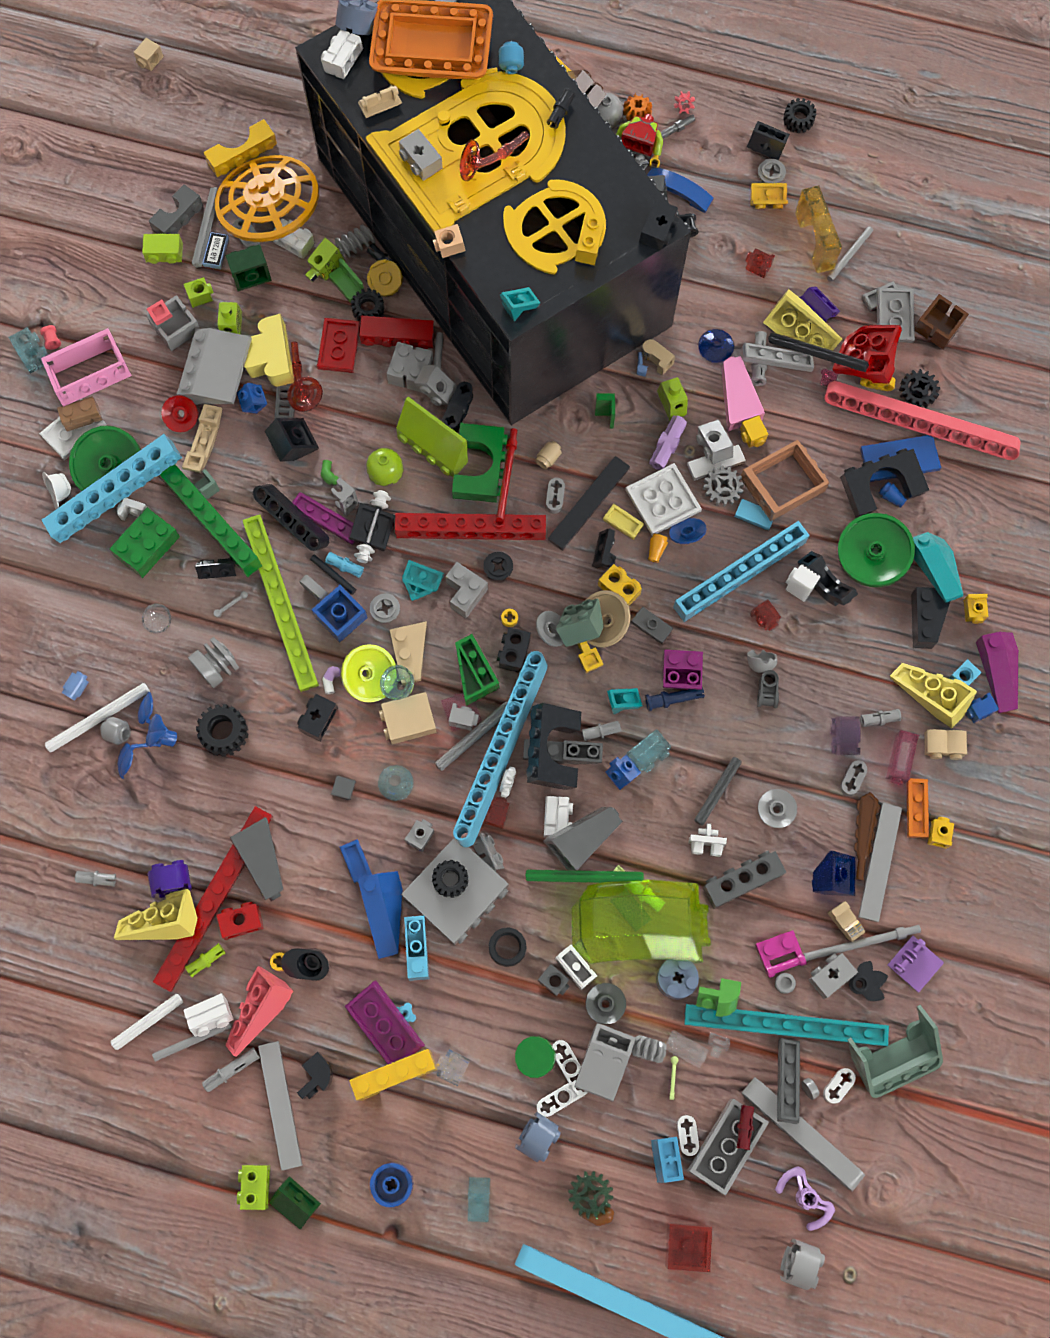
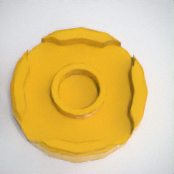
M384 259L375 262L369 268L367 282L372 291L374 289L384 297L398 292L402 286L403 275L397 264Z

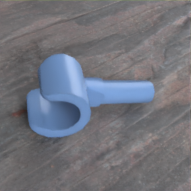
M638 352L636 374L646 377L648 366L642 365V352Z

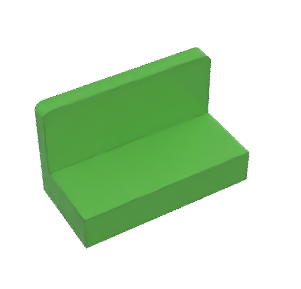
M341 258L338 260L340 267L328 276L351 303L353 295L356 296L357 291L362 293L361 289H364L363 282Z

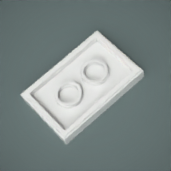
M59 417L39 434L65 461L70 456L75 442L82 434L92 428L107 425L102 420L67 432Z

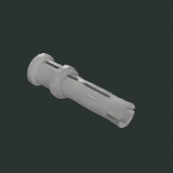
M764 331L756 332L755 344L766 346L767 333ZM752 363V384L754 386L765 385L767 381L765 378L767 365Z

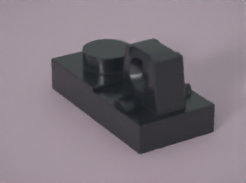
M608 528L599 532L592 567L597 569L603 566L610 568L613 564L615 565L616 556L610 553L615 543V530Z

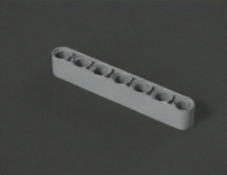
M754 1077L741 1094L840 1183L853 1192L865 1177V1174L800 1116L798 1124L777 1121V1095L757 1078Z

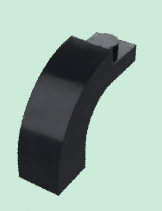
M811 551L797 562L799 567L804 565V567L820 576L814 589L830 604L834 606L841 604L844 606L858 595L855 588L842 583L831 573L822 555Z

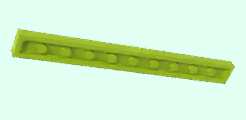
M261 515L244 519L242 521L251 548L262 564L259 571L299 690L303 692L317 687L319 684Z

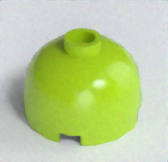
M379 448L373 451L366 463L367 474L370 480L380 486H387V484L398 482L404 471L400 456L393 449Z

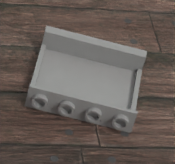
M454 837L401 895L456 945L457 942L461 944L468 937L466 933L471 927L475 929L481 923L480 917L484 913L489 914L495 907L493 903L498 898L503 899L509 892L507 889L509 884L469 847L461 846ZM445 860L460 862L468 873V886H466V890L461 895L454 896V898L440 895L432 883L434 868ZM448 871L443 875L442 881L446 886H454L458 882V875L453 871Z

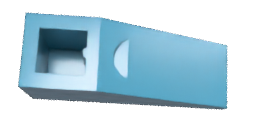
M425 916L404 917L408 980L429 979Z

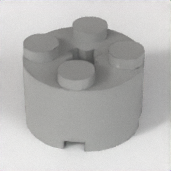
M792 1239L790 1242L794 1244L792 1247L787 1246L782 1258L780 1270L784 1271V1277L780 1276V1279L785 1283L804 1290L815 1289L819 1280L817 1276L819 1267L823 1266L825 1255L821 1254L818 1247Z

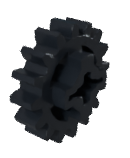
M919 369L918 373L914 370L910 374L907 373L900 383L899 391L902 392L900 397H905L906 403L910 402L912 405L915 404L919 407L923 405L927 408L929 404L932 405L935 399L938 398L940 387L937 386L939 381L933 380L935 375L929 376V371H926L924 374L921 369Z

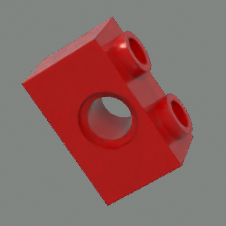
M243 903L241 908L234 910L233 907L221 910V914H217L221 936L224 940L264 929L259 906L256 903ZM244 915V922L241 925H236L235 920L237 916Z

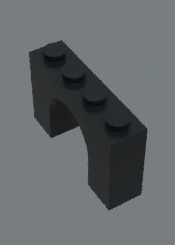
M907 448L897 451V455L890 457L887 454L878 458L879 461L875 463L871 460L861 464L862 467L858 469L851 467L844 470L845 473L840 479L855 518L877 510L870 491V479L875 472L888 471L896 475L901 482L907 500L929 491L914 449L907 451Z
M546 703L532 706L530 713L529 759L526 771L527 783L562 790L577 788L578 768L556 763L548 753L547 739L552 730L569 734L580 731L581 711Z

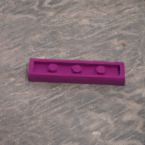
M301 492L297 494L292 503L315 524L351 545L354 544L355 541L349 539L353 522Z

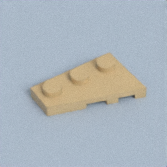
M427 621L390 630L402 685L421 681Z

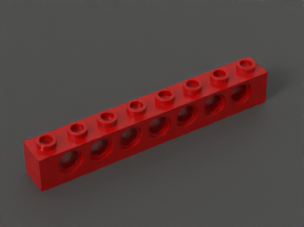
M395 513L396 538L546 540V515L505 514L504 521L499 522L496 520L497 514Z

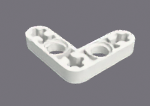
M563 1040L556 1041L552 1047L556 1051V1045H565V1055L571 1054L572 1058L565 1060L561 1064L560 1059H563L560 1053L556 1054V1061L568 1083L538 1102L537 1111L544 1117L553 1115L588 1093L587 1091H577L576 1087H574L576 1080L573 1082L570 1080V1078L579 1074L581 1066L568 1043ZM568 1062L576 1064L577 1070L574 1074L566 1072L565 1065ZM560 1091H567L570 1098L568 1102L561 1103L558 1100ZM554 1095L555 1101L560 1107L556 1109L555 1105L549 1108V1113H546V1111L541 1112V1103L544 1101L546 1104L552 1102L550 1097Z

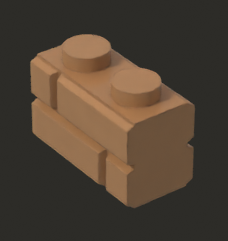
M93 396L64 407H57L61 423L67 432L103 420L99 406Z

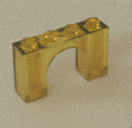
M819 185L802 189L795 214L800 228L813 225L816 243L812 261L816 272L821 273L833 270L842 245Z

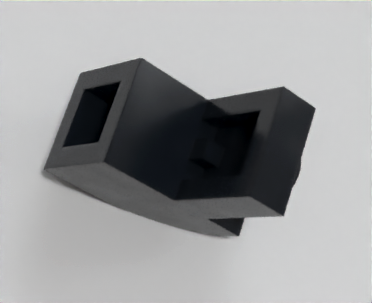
M316 1052L302 1065L312 1077L297 1092L302 1099H311L318 1093V1087L326 1091L332 1082L333 1072L329 1062L320 1052Z

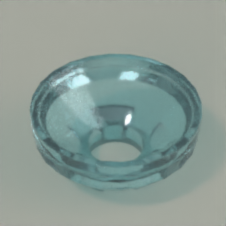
M391 666L381 676V691L389 699H404L413 690V674L404 666ZM400 680H405L406 682L403 690H398L397 688Z
M399 765L387 767L382 771L378 779V787L381 794L393 801L405 799L411 793L414 785L413 777L409 770ZM394 775L401 778L398 786H392L389 783V779Z

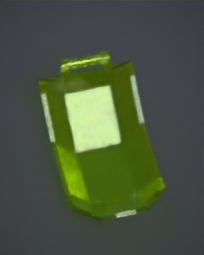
M650 879L597 883L588 885L571 908L572 946L590 964L642 959L701 963L703 962L702 946L711 945V938L708 936L707 920L709 905L699 903V887L697 883Z

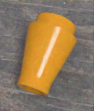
M653 534V537L650 538L649 561L659 563L660 557L668 544L666 536Z

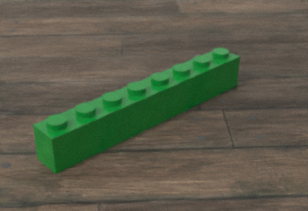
M176 464L168 467L158 476L247 578L262 567L254 552Z

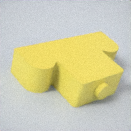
M281 314L263 318L258 323V329L261 334L251 336L252 340L244 367L251 378L266 375L270 383L276 387L294 383L286 324Z

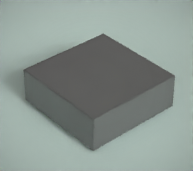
M337 776L331 795L351 800L356 781Z

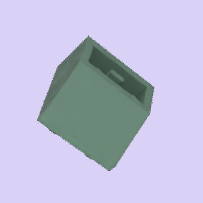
M588 599L581 604H572L564 609L556 630L566 647L600 637L604 626L599 599Z

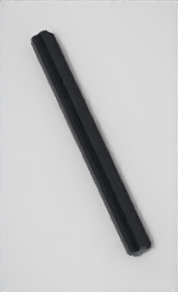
M772 332L768 337L769 343L862 372H866L869 367L868 361Z

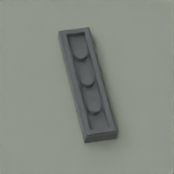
M780 1038L778 1040L777 1121L798 1124L800 1107V1041Z

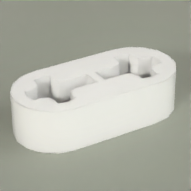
M847 1068L840 1069L824 1088V1099L833 1104L840 1102L855 1082L854 1072ZM848 1073L850 1082L846 1081L840 1085L839 1083L843 1079L841 1074ZM838 1087L839 1089L836 1092L837 1099H830L829 1089L835 1090Z
M684 1115L677 1121L679 1147L683 1154L693 1156L699 1150L697 1126L693 1117ZM684 1119L692 1123V1126L689 1127V1134H686V1129L681 1127ZM687 1137H690V1142L695 1144V1148H692L690 1153L688 1149H684V1145L687 1144Z

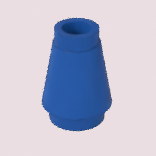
M887 482L879 491V494L882 495L881 498L900 508L907 501V498H905L894 483Z

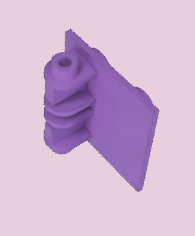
M912 936L889 962L888 966L919 993L944 962L925 946L926 943L922 939L918 940Z

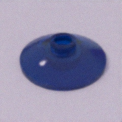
M711 329L700 337L698 349L706 360L719 363L731 357L734 351V341L727 332L720 329Z

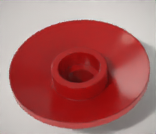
M176 395L165 401L162 406L161 415L163 422L169 429L175 432H186L195 426L198 419V410L191 399L186 396ZM180 410L184 411L183 417L179 415Z

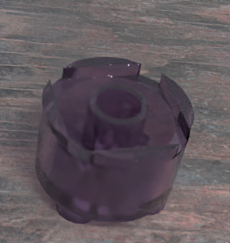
M835 716V718H831L830 734L834 735L831 742V754L860 755L861 748H858V743L861 742L859 716Z

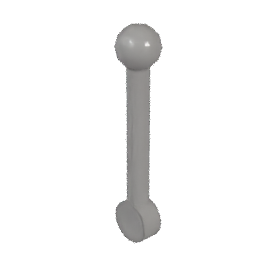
M246 591L241 592L240 596L220 610L216 609L214 616L217 618L221 617L222 612L242 598H247L248 593Z

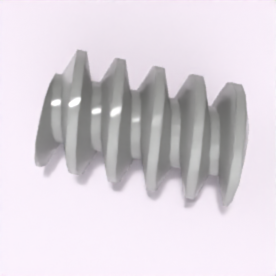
M363 224L360 225V230L354 228V233L348 231L347 236L342 234L341 239L335 238V245L343 258L344 254L351 257V250L357 254V247L362 251L363 244L368 248L369 241L374 244L376 243L369 228Z

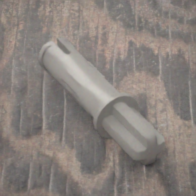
M254 1047L224 1068H218V1072L202 1082L204 1089L210 1092L223 1082L227 1083L229 1078L259 1059L260 1057Z

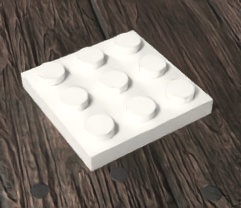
M675 463L627 486L625 489L652 536L702 510Z

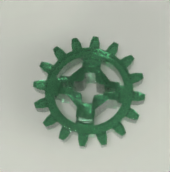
M585 1171L583 1178L577 1175L578 1182H571L574 1189L568 1190V1193L573 1195V1197L569 1198V1202L575 1203L572 1209L574 1211L579 1209L578 1215L580 1217L586 1213L587 1219H590L591 1214H594V1217L598 1219L599 1212L605 1215L604 1208H611L608 1201L614 1200V1197L609 1195V1193L613 1192V1188L607 1187L610 1181L608 1179L603 1181V1174L596 1177L595 1171H592L591 1176H588ZM591 1181L599 1183L602 1187L594 1186ZM584 1184L585 1187L583 1188L582 1192H579L577 1194L580 1186ZM590 1190L595 1194L592 1200L589 1197H585ZM605 1196L603 1203L598 1207L597 1203L600 1198ZM580 1203L588 1204L591 1209L584 1208Z

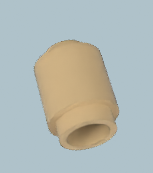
M554 441L547 442L537 454L536 463L543 469L551 467L562 454L560 445Z

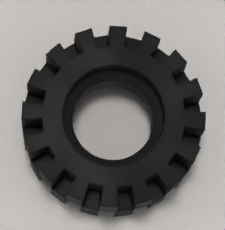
M796 98V102L793 99L791 103L787 104L783 120L788 130L792 128V132L797 130V133H800L802 130L805 133L806 130L809 131L816 118V108L814 109V104L810 105L811 101L805 102V98H802V101H800V98ZM796 112L803 113L806 116V118L798 119L793 114Z
M367 288L365 292L364 289H361L362 293L357 291L356 296L353 295L351 307L357 321H361V316L382 317L381 314L384 315L383 298L376 290L373 289L371 292V289ZM365 302H373L375 305L370 311L361 309V305Z
M445 860L434 868L432 883L440 895L454 898V896H459L466 890L465 888L468 886V873L460 862ZM448 871H453L458 875V882L454 886H446L442 881L443 875Z

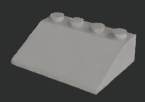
M211 328L195 329L177 395L188 397L195 405L234 404L252 338Z

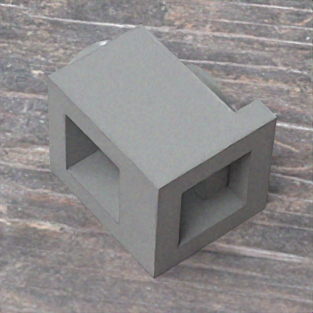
M453 703L449 717V726L472 731L473 725L477 726L479 715L475 714L469 707L462 706L457 708V704Z
M424 819L421 822L416 820L409 834L405 837V842L423 852L434 834V829L431 828L433 825ZM423 830L424 834L422 836H418L417 831Z

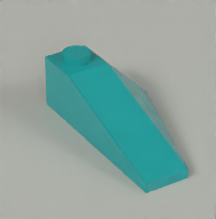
M929 532L913 537L915 544L914 560L945 603L963 597L954 552L947 542Z

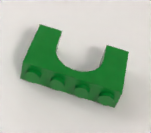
M460 423L459 435L467 440V448L485 451L492 458L493 464L485 474L480 476L454 474L452 497L453 499L497 503V496L500 497L501 492L499 479H503L504 468H501V462H505L506 457L503 445H506L508 440V434H505V427Z

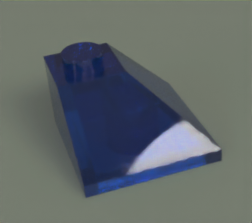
M829 851L813 871V892L824 895L855 896L856 857L836 851Z

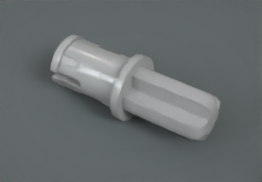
M619 721L603 725L599 723L598 726L582 729L584 741L599 737L603 739L604 736L621 731Z
M76 871L75 874L76 883L93 884L95 887L97 885L115 887L116 881L108 880L116 879V874L99 873V871Z

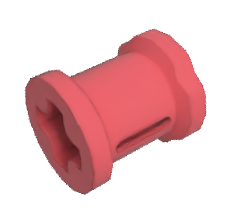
M53 325L45 326L40 330L45 340V348L48 350L57 349L61 346V341L56 335L57 330Z

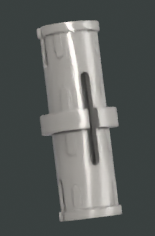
M899 709L884 712L880 710L873 714L861 715L860 722L862 727L871 725L882 726L885 723L901 721V712Z

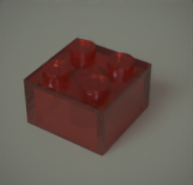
M668 1222L665 1267L673 1270L710 1272L712 1227Z

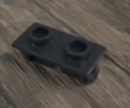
M231 558L218 559V563H215L214 560H200L195 565L198 579L236 576V564Z

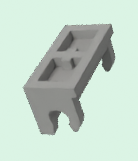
M339 477L336 482L340 486L341 492H337L334 488H331L333 495L339 499V502L335 501L336 506L343 512L344 516H347L359 503L355 489Z

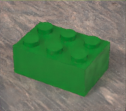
M147 507L109 550L114 557L143 579L180 536L175 528Z

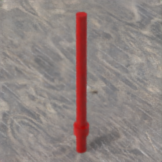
M516 428L510 429L509 439L506 444L507 454L496 520L499 522L504 521L514 451L517 449L518 443L516 440L518 430Z

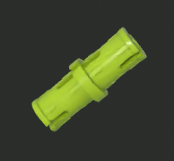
M218 943L206 953L202 952L199 955L200 957L185 966V969L190 973L191 977H194L204 968L212 966L211 963L225 955L226 952Z

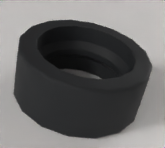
M510 927L497 930L491 936L488 945L489 954L493 961L504 967L515 966L520 963L527 949L526 940L522 933ZM505 935L513 936L519 943V952L511 959H504L496 952L497 941Z

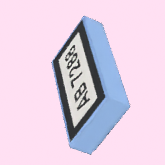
M210 233L202 263L204 267L221 269L229 241L228 235Z

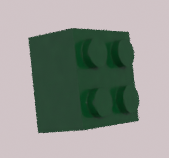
M260 244L225 255L237 291L272 281Z

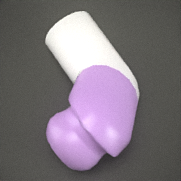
M329 667L322 678L326 695L335 692L333 680L341 674L338 667Z

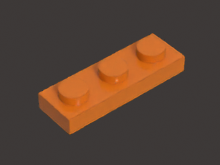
M908 778L907 838L927 839L929 837L928 779Z

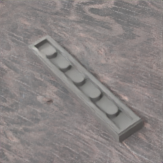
M886 803L881 804L858 918L879 922L902 811L901 807Z
M276 1041L260 1045L258 1048L281 1171L303 1166L280 1043Z

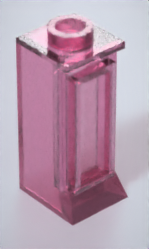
M903 730L896 734L886 779L891 780L892 783L897 785H903V783L905 784L910 780L909 777L920 735Z

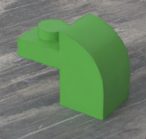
M721 978L719 990L699 987L696 1006L716 1010V1016L718 1017L732 1014L738 1005L741 982Z

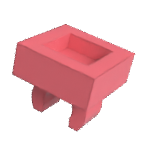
M162 299L147 308L157 326L173 317Z

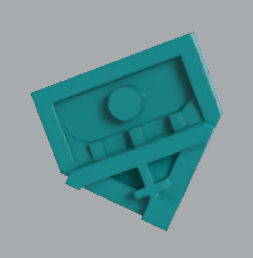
M409 560L402 580L411 600L414 601L438 591L444 573Z

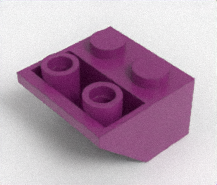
M664 650L662 656L663 688L702 690L703 652Z

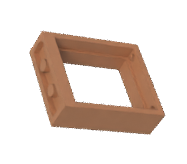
M798 440L743 469L741 474L742 482L770 521L825 492L829 485L826 475L820 471L817 462L809 456L806 447L804 448ZM793 455L815 487L778 507L756 475Z

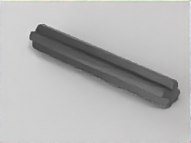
M736 757L732 758L695 817L694 821L696 823L704 825L740 767L741 760Z

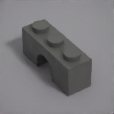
M183 184L172 196L175 205L178 207L177 211L166 213L159 209L149 220L151 229L157 234H178V231L189 223L194 214L201 210L203 203L200 195Z

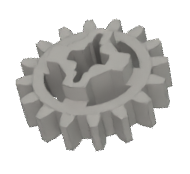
M722 465L720 470L714 467L713 473L708 472V478H705L703 481L706 483L703 486V490H707L705 497H711L709 502L715 500L716 506L721 502L723 507H725L727 502L733 505L734 500H739V495L743 493V490L740 488L744 486V483L739 482L742 476H736L737 470L731 472L730 466L727 470H724Z

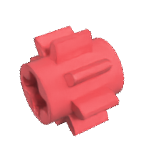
M680 91L681 95L674 97L678 102L674 104V107H679L680 114L682 111L689 114L690 108H695L694 104L691 103L695 101V97L690 98V91L687 94ZM685 100L688 101V104H687V103H684V105H682V103H681V101H682V102H685Z

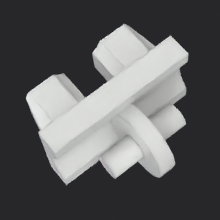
M706 824V829H698V834L705 836L691 834L689 837L691 852L697 855H702L703 846L707 845L711 846L710 856L720 857L727 838L711 837V835L718 836V830H711V824Z

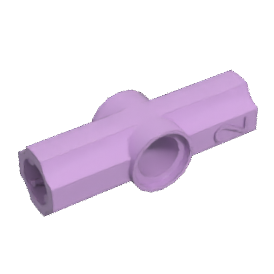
M673 416L665 432H662L656 446L657 448L649 462L653 468L657 470L665 468L671 454H674L687 425V421L684 418Z

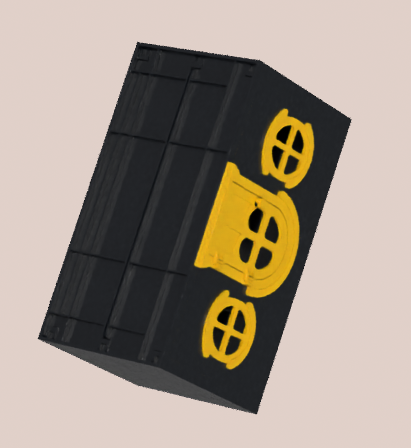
M512 0L456 1L457 3L485 4L491 7L493 11L487 69L497 67L498 72L485 74L478 81L473 79L416 77L374 71L369 64L372 34L357 35L361 38L363 50L344 79L325 72L321 62L322 53L329 49L332 37L337 36L341 30L334 25L295 47L318 159L390 259L399 266L403 277L511 426L640 347L645 341L653 339L672 327L691 228L679 216L676 227H671L669 231L672 233L668 245L664 244L661 251L639 243L642 229L655 199L668 203L666 195L657 189L655 181L647 176L644 167L636 162L632 152L625 148L621 138L614 134L608 121L603 120L598 108L593 107L589 102L587 94L582 93L578 88L576 80L574 78L571 79L563 64L560 65L554 52L549 51L543 38L535 33L532 24L524 19L522 11L520 9L517 10ZM346 28V31L351 34L352 29ZM505 42H517L523 48L524 66L516 74H507L506 71L499 67L498 51ZM391 85L393 87L396 86L402 104L366 118L358 104L359 100H362L363 96L367 97L374 93L379 94L380 91L389 88ZM564 89L572 90L570 96L574 92L575 98L568 108L569 112L562 118L559 127L553 129L546 123L547 119H549L553 112V106L559 101ZM482 106H487L500 125L495 128H489L479 116L477 110ZM467 118L479 132L480 136L465 145H456L450 141L448 129L451 124L459 119ZM450 121L448 125L442 126L443 123H447ZM417 129L422 132L442 157L443 169L424 181L419 175L416 176L412 172L410 164L407 161H403L398 152L400 150L399 141ZM508 133L522 153L516 157L510 156L498 139ZM484 146L490 147L501 161V165L488 173L475 171L468 164V157ZM550 198H557L568 214L556 219L546 207L544 201ZM537 207L549 222V225L526 237L522 233L523 220L531 208ZM585 213L605 217L595 265L575 261L578 244H575L562 228L563 225L574 220L579 228L582 229ZM458 224L466 251L442 258L441 252H436L433 240L436 239L434 231ZM556 232L568 247V250L561 253H544L534 249L532 244L549 233ZM446 240L444 243L449 244L452 240ZM529 287L540 301V304L535 309L523 311L516 321H513L502 305L500 294Z

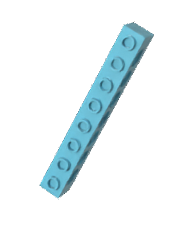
M163 434L43 518L42 522L53 539L59 543L66 541L71 535L83 529L91 521L99 518L101 514L113 508L124 498L129 497L131 493L143 487L148 481L159 476L165 469L176 464L182 457L174 443Z
M797 521L675 600L673 608L683 622L687 621L804 545L810 535L801 523Z

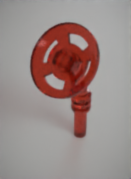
M524 131L510 143H505L497 150L498 152L484 158L480 157L478 142L476 140H469L463 149L460 159V176L462 180L470 181L480 167L482 168L500 159H506L514 152L515 148L529 138V134Z
M293 341L291 342L295 381L288 389L287 399L293 409L299 412H307L314 409L320 403L323 390L321 384L316 379L301 376L302 362L299 359L298 342ZM303 381H310L312 384H303ZM314 389H317L316 397L314 400H312V398L314 397ZM298 400L301 402L306 401L307 405L299 406L296 402Z

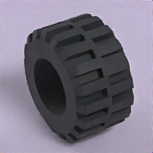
M217 704L214 709L209 707L207 708V713L203 711L201 714L203 718H198L197 723L199 726H196V731L198 732V739L206 750L216 756L220 754L222 757H226L228 753L230 756L233 755L235 750L239 752L241 750L240 746L246 744L245 738H248L249 735L247 733L249 730L247 722L241 713L227 704H223V707ZM228 721L233 724V730L227 738L221 740L213 738L212 732L218 723Z

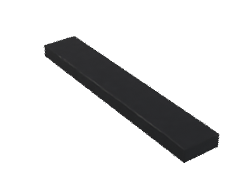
M615 456L548 537V541L563 551L628 472L630 466Z

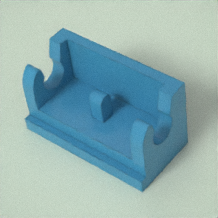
M677 1137L651 1140L657 1183L684 1180Z

